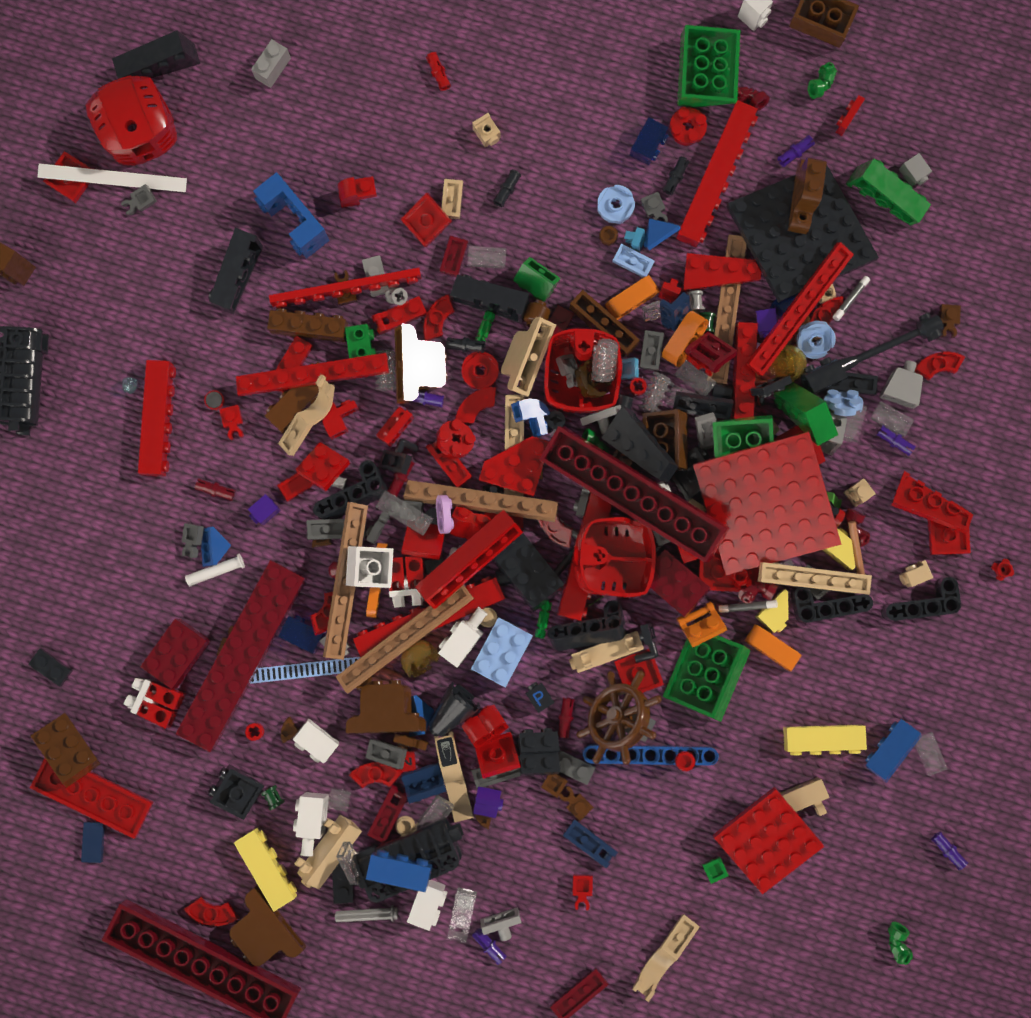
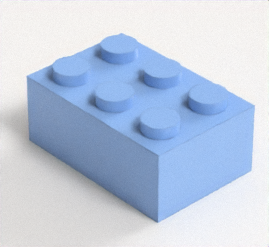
M498 617L471 670L506 688L533 635Z

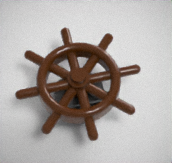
M609 671L607 673L609 687L601 691L595 700L589 696L583 697V702L591 706L588 715V727L577 731L576 735L578 738H583L590 734L599 745L593 757L595 764L601 761L606 749L614 752L621 751L622 762L628 765L630 763L629 748L633 747L639 740L646 742L647 738L651 740L656 738V733L652 731L656 721L650 718V707L659 704L662 698L657 695L647 700L646 696L638 690L644 677L643 671L636 673L631 685L624 683L616 684L614 672ZM626 694L622 702H620L619 695ZM634 698L636 705L628 707L631 700ZM610 701H612L613 706L611 708L606 706ZM602 713L607 715L606 719L601 720ZM609 726L606 734L603 735L601 729ZM617 731L618 740L611 741L613 735Z

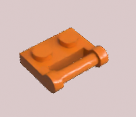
M711 601L706 603V606L690 613L687 617L679 616L676 618L692 648L727 631L726 625ZM710 613L711 616L689 627L687 626V623Z

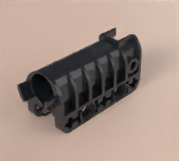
M0 326V332L4 334L3 337H0V424L8 426V431H16L17 435L30 436V426H38L43 355H48L49 334H43V330L37 328Z
M443 817L379 846L373 844L357 851V854L353 855V859L368 898L372 902H380L408 890L398 886L391 888L389 884H386L384 887L383 883L366 880L370 857L373 852L384 850L389 852L391 856L402 854L408 856L409 860L416 861L419 858L427 860L428 864L435 863L438 868L431 869L429 879L431 880L454 870L459 865L462 851L458 840L462 839L464 835L461 824L458 823L451 826L447 818Z

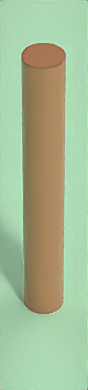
M850 521L848 526L852 540L857 574L865 575L856 521Z

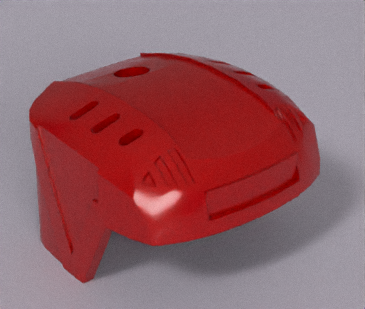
M130 75L114 80L98 88L85 104L87 116L101 142L100 144L120 165L146 163L162 156L176 143L177 132L173 116L160 91L150 77ZM136 124L137 128L135 131H128L129 125Z
M569 329L553 335L549 341L545 360L544 393L546 402L555 408L573 413H597L614 407L617 403L622 375V358L617 338L596 329ZM607 345L608 350H611L613 354L605 363L600 364L599 359H595L594 355L602 346ZM573 354L576 363L577 359L581 361L597 360L598 362L596 363L600 366L604 365L608 372L612 373L610 374L612 384L608 386L610 394L594 399L584 397L579 386L569 389L566 384L567 378L566 376L562 377L555 359L562 355Z
M625 517L601 518L586 523L581 528L574 546V575L580 589L593 595L623 598L637 597L648 593L654 578L656 565V546L652 530L638 521ZM604 527H607V536H605ZM615 527L618 528V536H615ZM625 530H628V537H626ZM593 554H597L598 560L596 557L593 556ZM603 581L605 582L604 590L601 589ZM613 582L616 583L614 591L612 590ZM623 583H626L625 590L623 589Z

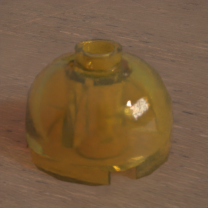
M786 345L769 367L770 373L776 377L790 375L792 382H795L801 378L804 368L807 367L806 356L798 347Z
M419 640L405 650L400 660L407 676L411 677L413 675V677H418L432 668L430 664L434 660L436 663L440 658L439 651L432 643L425 640Z

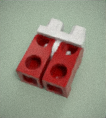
M408 556L405 557V563L404 557L393 558L391 588H389V596L392 597L394 608L405 607L404 596L409 595L412 597V606L423 605L424 598L415 586L424 579V557Z
M135 678L132 688L138 690L139 694L137 697L128 695L124 705L131 709L130 712L165 729L171 728L178 713L175 710L180 709L186 693L170 689L168 686L152 679Z

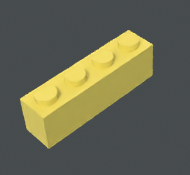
M866 726L783 727L784 751L790 752V755H802L804 751H810V755H821L822 751H829V754H841V750H849L850 754H859L861 750H867Z
M256 828L235 841L234 844L274 912L295 899L297 888L292 881L289 882L287 879V871L276 860L277 854L272 847L269 848L265 833Z

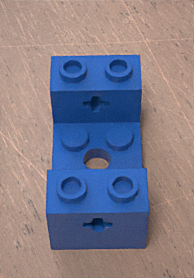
M277 172L253 190L256 195L254 200L264 214L268 212L272 217L286 205L293 214L296 213L301 224L291 231L289 236L292 239L290 243L299 256L303 254L307 259L330 241L325 229Z

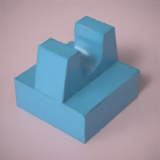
M637 227L636 232L626 231L624 237L626 239L625 242L630 244L632 249L639 253L645 240V230Z
M622 359L621 380L639 378L638 359Z

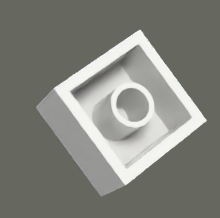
M348 546L346 585L391 588L393 549Z
M429 880L426 892L418 891L407 923L430 931L431 925L436 926L440 910H437L438 906L443 907L447 891H444L446 885Z

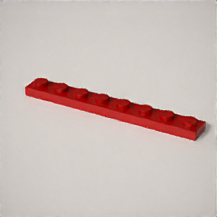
M841 242L836 243L748 360L746 365L759 376H763L852 258L854 254Z
M420 267L269 295V301L272 307L284 308L287 307V304L301 305L305 304L308 300L322 301L325 299L324 297L329 296L339 298L343 294L350 292L352 295H355L367 289L377 291L383 286H388L389 288L397 287L400 285L399 283L407 282V284H414L422 279Z
M387 353L236 376L237 395L246 396L317 385L316 381L320 375H324L326 381L330 383L390 373Z

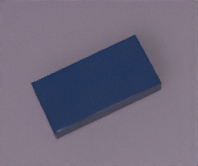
M84 822L81 862H103L104 824L100 822Z

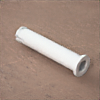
M237 554V557L185 575V579L189 587L240 567L243 569L245 568L244 561L241 555Z

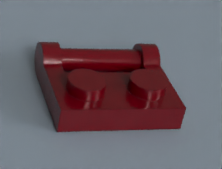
M708 331L689 344L685 349V354L695 357L708 366L710 371L717 373L724 364L736 356L737 350ZM698 349L702 350L703 352L714 358L715 361L705 356L703 353L698 351Z

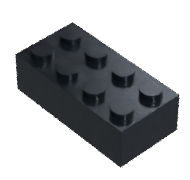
M524 533L492 559L533 612L564 590L562 580Z

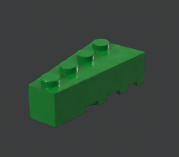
M877 159L869 160L857 166L845 184L850 188L854 185L860 189L859 193L864 197L868 195L874 198L875 204L878 206L890 208L892 215L910 226L919 223L931 206L925 196L915 192L910 184L899 179L895 172L889 171Z
M794 382L786 385L782 391L773 392L776 398L774 399L776 407L779 410L781 409L803 432L809 431L811 440L817 446L838 436L826 401Z

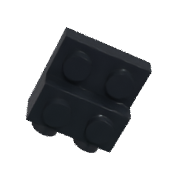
M695 447L689 451L688 470L675 471L671 477L687 501H690L701 492L693 464L710 458L709 453L704 448L701 450V448Z
M551 728L541 729V732L533 733V729L522 730V733H519L516 738L518 758L521 766L520 776L559 774L558 752L560 748L558 732H552Z
M229 764L227 768L223 767L220 770L218 783L216 785L212 784L207 793L209 795L208 799L211 804L244 820L264 788V784Z

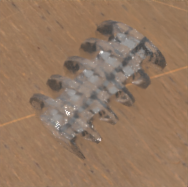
M601 339L593 348L591 377L598 382H610L616 376L618 343L611 339Z
M379 350L377 354L387 353L390 373L376 375L379 379L375 383L379 387H376L375 390L393 391L396 389L394 384L396 382V377H394L396 374L395 352Z
M653 372L656 376L650 379L653 384L647 385L650 391L644 392L647 398H642L641 402L643 404L638 405V408L647 413L661 411L658 407L665 406L661 400H668L664 393H671L668 385L674 386L670 378L658 372Z

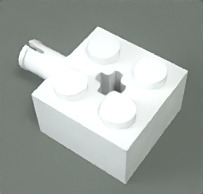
M477 607L469 620L465 619L456 622L450 630L453 634L450 637L444 638L439 645L441 650L438 654L455 667H458L484 632L477 627L487 616V613L480 607Z
M306 792L296 800L295 811H298V818L294 820L293 831H296V837L303 838L301 856H313L314 839H320L326 832V827L323 824L327 820L329 794Z

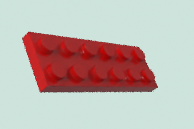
M45 758L30 786V789L133 839L137 838L154 803L91 771L66 788Z

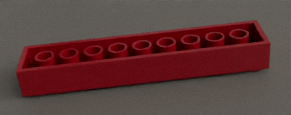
M558 426L539 459L705 563L710 562L730 529L725 524L566 427Z
M269 561L180 724L176 735L208 752H212L216 748L307 578L275 561Z
M128 899L119 904L101 940L252 1018H287L301 990L299 986L259 966L247 963L242 957Z

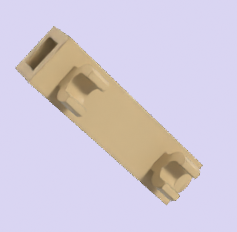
M638 631L626 634L622 640L598 644L573 653L569 662L572 670L576 669L577 673L638 652L644 648Z
M818 777L781 792V795L796 812L814 805L817 815L822 816L827 813L822 801L830 797L822 779Z
M339 815L335 822L327 818L323 825L329 829L313 850V856H309L306 861L299 857L294 863L300 867L297 873L302 878L301 882L306 887L320 889L362 831L353 821L342 815Z

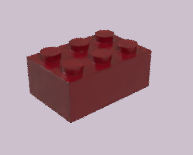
M666 549L656 559L654 578L650 588L682 616L687 617L710 591L711 587Z
M174 619L140 667L170 689H177L211 643V640L182 619Z

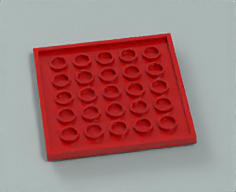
M809 431L693 464L708 515L730 528L718 547L726 575L741 572L743 569L748 570L759 567L760 562L774 563L842 545Z

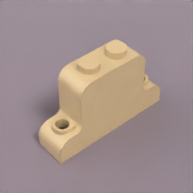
M536 317L528 331L516 332L501 368V373L510 377L508 382L509 390L525 397L529 396L556 324L541 317Z

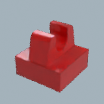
M673 278L670 283L664 281L658 298L673 303L678 298L682 289L677 287L679 281Z

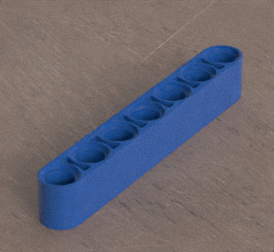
M589 744L584 747L582 755L588 763L595 764L593 759L586 757L587 750L592 748L597 751L598 744ZM634 745L629 748L635 750L636 753L629 764L676 765V755L681 751L692 750L694 753L695 765H714L719 758L718 752L709 746ZM606 749L601 761L598 763L623 764L621 751L616 752L615 758L608 759L606 758L608 749ZM654 750L655 757L652 760H647L645 758L646 751ZM666 751H674V758L672 760L665 759ZM712 751L713 758L710 761H705V752Z

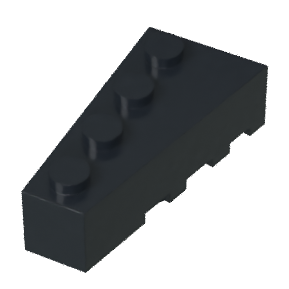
M178 30L112 58L118 79L130 75L154 78L200 64L195 44Z
M235 227L214 288L209 293V302L212 306L234 315L263 249V245L256 235Z
M462 274V276H456L450 299L451 301L484 312H493L496 316L522 324L529 303V293L492 284L484 280H476L469 275Z
M622 406L602 439L657 479L668 483L679 466L665 449L660 446L656 438L650 434L646 426L636 417L633 410Z

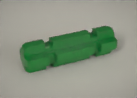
M490 311L485 312L484 320H482L477 333L478 337L475 340L486 342L485 339H487L492 326L491 322L495 318V314Z
M549 601L541 606L542 610L539 612L538 629L535 631V637L545 638V628L548 625L549 610H551L552 603Z

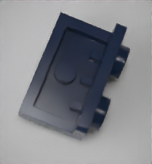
M685 292L672 304L664 299L660 301L661 323L665 328L675 332L686 314L690 312V296Z
M438 763L401 775L409 804L447 791Z

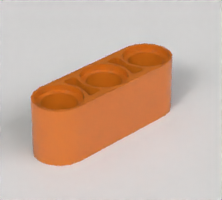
M650 275L610 299L604 306L612 316L619 320L653 298L660 290Z
M694 311L688 312L665 346L662 357L676 367L682 366L686 361V347L704 334L709 321Z
M756 624L744 640L790 672H792L802 656L799 652Z

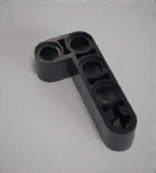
M365 460L360 464L359 472L363 481L318 501L313 507L314 514L320 520L338 519L346 515L347 502L368 505L383 498L387 493V486L380 469L373 461ZM373 468V471L367 474L368 470ZM376 485H379L377 490H373ZM359 493H362L361 497L356 498ZM345 501L342 506H339L340 502Z
M952 577L940 578L935 583L937 598L886 604L881 609V615L887 621H898L957 613L961 608L958 582ZM945 581H947L950 585L948 591H946L943 587ZM948 600H950L953 604L951 610H948V608L946 607V603ZM929 602L934 606V610L931 613L927 610ZM909 605H912L915 609L913 615L908 613ZM900 609V613L889 614V611Z
M796 587L791 592L794 614L801 623L866 612L873 606V600L867 594L814 603L812 592L807 587ZM799 590L805 592L804 600H800L797 597ZM842 601L847 605L845 612H842L839 608ZM865 601V604L862 606H854L853 604ZM823 605H825L828 608V614L826 616L822 615L820 612V608ZM803 609L809 611L808 619H804L801 616Z
M616 600L608 601L604 605V617L556 625L548 630V637L552 647L557 651L619 641L626 635L625 617L620 603Z

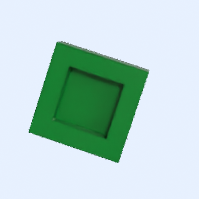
M720 856L702 864L711 884L729 876Z

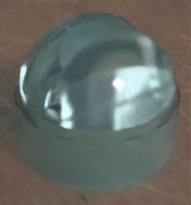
M127 377L122 380L124 392L132 394L137 390L138 381L135 378Z

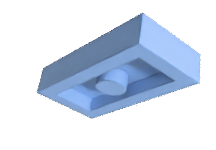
M621 244L612 262L644 278L649 274L655 261Z

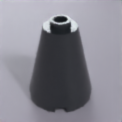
M452 682L446 689L428 723L429 731L436 737L446 735L477 713L481 708L479 702L475 704L473 701L475 697L467 689L459 684L454 686V682Z

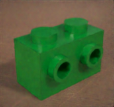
M529 257L523 262L513 281L520 288L533 294L536 299L544 302L551 296L561 278Z
M368 324L345 327L349 358L377 354L376 348H372L371 342L375 340L373 329L369 328Z

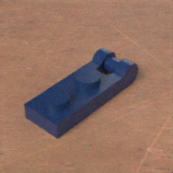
M575 819L563 833L565 838L605 868L610 865L609 861L611 858L618 854L617 850ZM602 849L607 851L603 857L599 855Z

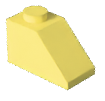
M839 528L837 530L842 545L823 549L822 551L846 570L850 571L855 568L852 540L848 537L849 534L845 530Z
M782 589L772 599L777 600V608L762 609L755 616L771 633L776 631L779 633L786 627L785 622L788 620V591L786 589Z

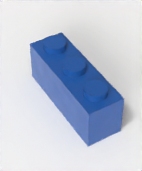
M902 719L892 724L889 729L891 733L887 738L883 737L877 745L879 747L875 754L871 752L865 761L867 762L866 768L886 783L922 737L918 730Z
M377 850V852L371 854L366 880L426 892L432 864H428V861L418 858L414 861L409 860V857L406 855L397 854V856H391L387 851Z

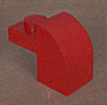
M373 176L359 179L350 177L340 181L337 185L342 208L360 205L361 199L377 197Z
M354 400L342 402L339 408L333 402L330 411L323 418V425L331 440L349 432L343 418L359 411Z

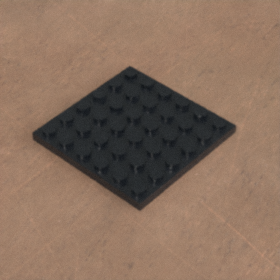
M826 166L822 199L812 215L811 226L807 234L788 231L796 175L729 202L726 206L778 303L799 294L837 242H841L854 254L837 278L875 262L879 258L828 166ZM799 216L801 220L805 219L803 216Z

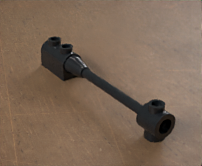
M929 312L918 317L920 321L916 323V329L868 351L842 359L831 360L830 357L821 360L819 362L820 366L816 368L813 364L802 369L804 373L800 375L801 383L804 389L813 394L821 392L844 381L847 378L846 371L868 358L917 336L923 339L927 338L928 342L941 337L944 329L943 322L938 315H930Z

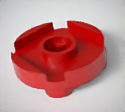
M681 107L674 113L669 124L672 138L684 146L700 142L707 130L706 116L695 108ZM691 123L693 129L685 130L686 126L683 124Z
M473 352L463 361L462 377L469 387L480 390L493 386L497 381L499 375L498 362L491 354L487 352ZM476 367H484V374L477 375Z
M459 419L444 423L437 432V446L448 457H465L472 450L476 440L472 430ZM453 436L458 437L460 443L457 441L453 442Z

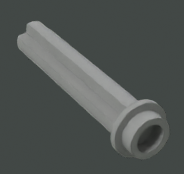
M391 905V908L335 912L336 922L388 919L394 922V920L398 919V907H394V905Z

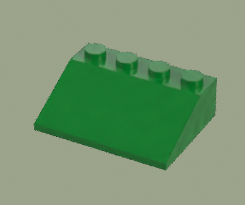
M693 25L684 26L680 41L677 106L704 107L737 103L741 30Z
M772 415L712 422L715 458L774 441Z
M718 635L693 648L687 639L663 697L721 722L751 650Z

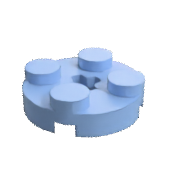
M614 185L613 187L605 188L600 193L597 210L607 222L622 224L631 217L635 208V201L628 188ZM618 200L621 207L613 208L611 202Z
M812 321L802 325L796 337L799 351L810 359H818L827 355V351L834 347L836 341L834 331L824 321ZM816 336L820 339L814 344L812 339Z
M831 389L828 390L827 395L824 397L828 408L834 410L835 415L853 416L856 415V411L861 412L863 409V399L858 396V392L855 390L844 392Z

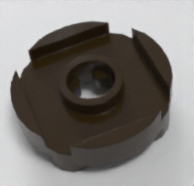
M593 359L580 364L575 370V376L581 394L586 398L595 399L608 393L611 378L607 368L604 365L600 366L596 363L598 361Z

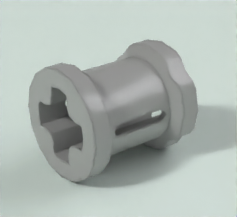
M393 287L385 292L386 301L390 304L403 305L407 301L408 295L403 288Z
M696 290L686 293L690 296V311L696 313L703 312L705 310L701 297L703 291Z

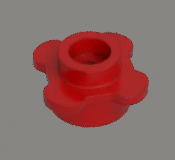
M1002 559L1001 562L993 563L991 566L992 570L996 573V579L999 581L1014 575L1013 567L1008 559Z
M743 569L741 572L734 573V586L736 588L751 586L753 583L751 580L752 570Z

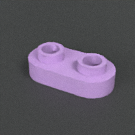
M438 495L436 498L437 525L440 534H449L451 529L454 528V521L451 518L450 511L452 509V501L447 495Z

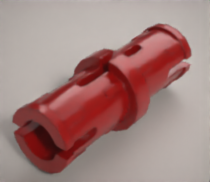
M431 52L426 56V60L432 70L431 74L435 77L440 91H446L451 87L445 73L446 69L440 63L437 52Z

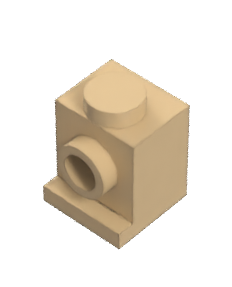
M489 113L472 122L473 130L484 147L496 144L499 138H501L500 131Z
M864 478L843 492L854 507L864 503L876 494Z
M926 560L917 562V565L913 564L906 567V572L899 575L902 584L906 585L907 588L933 578Z

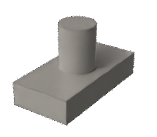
M380 255L362 260L366 277L385 274ZM383 286L380 290L370 291L371 296L375 297L385 294L389 287Z
M621 405L580 418L582 426L597 421L601 434H604L610 426L608 417L616 415L621 409Z
M713 412L695 417L698 445L701 450L703 448L705 450L714 448L712 422H716V417Z
M518 907L480 919L483 935L498 931L501 941L509 940L512 937L509 927L521 923Z

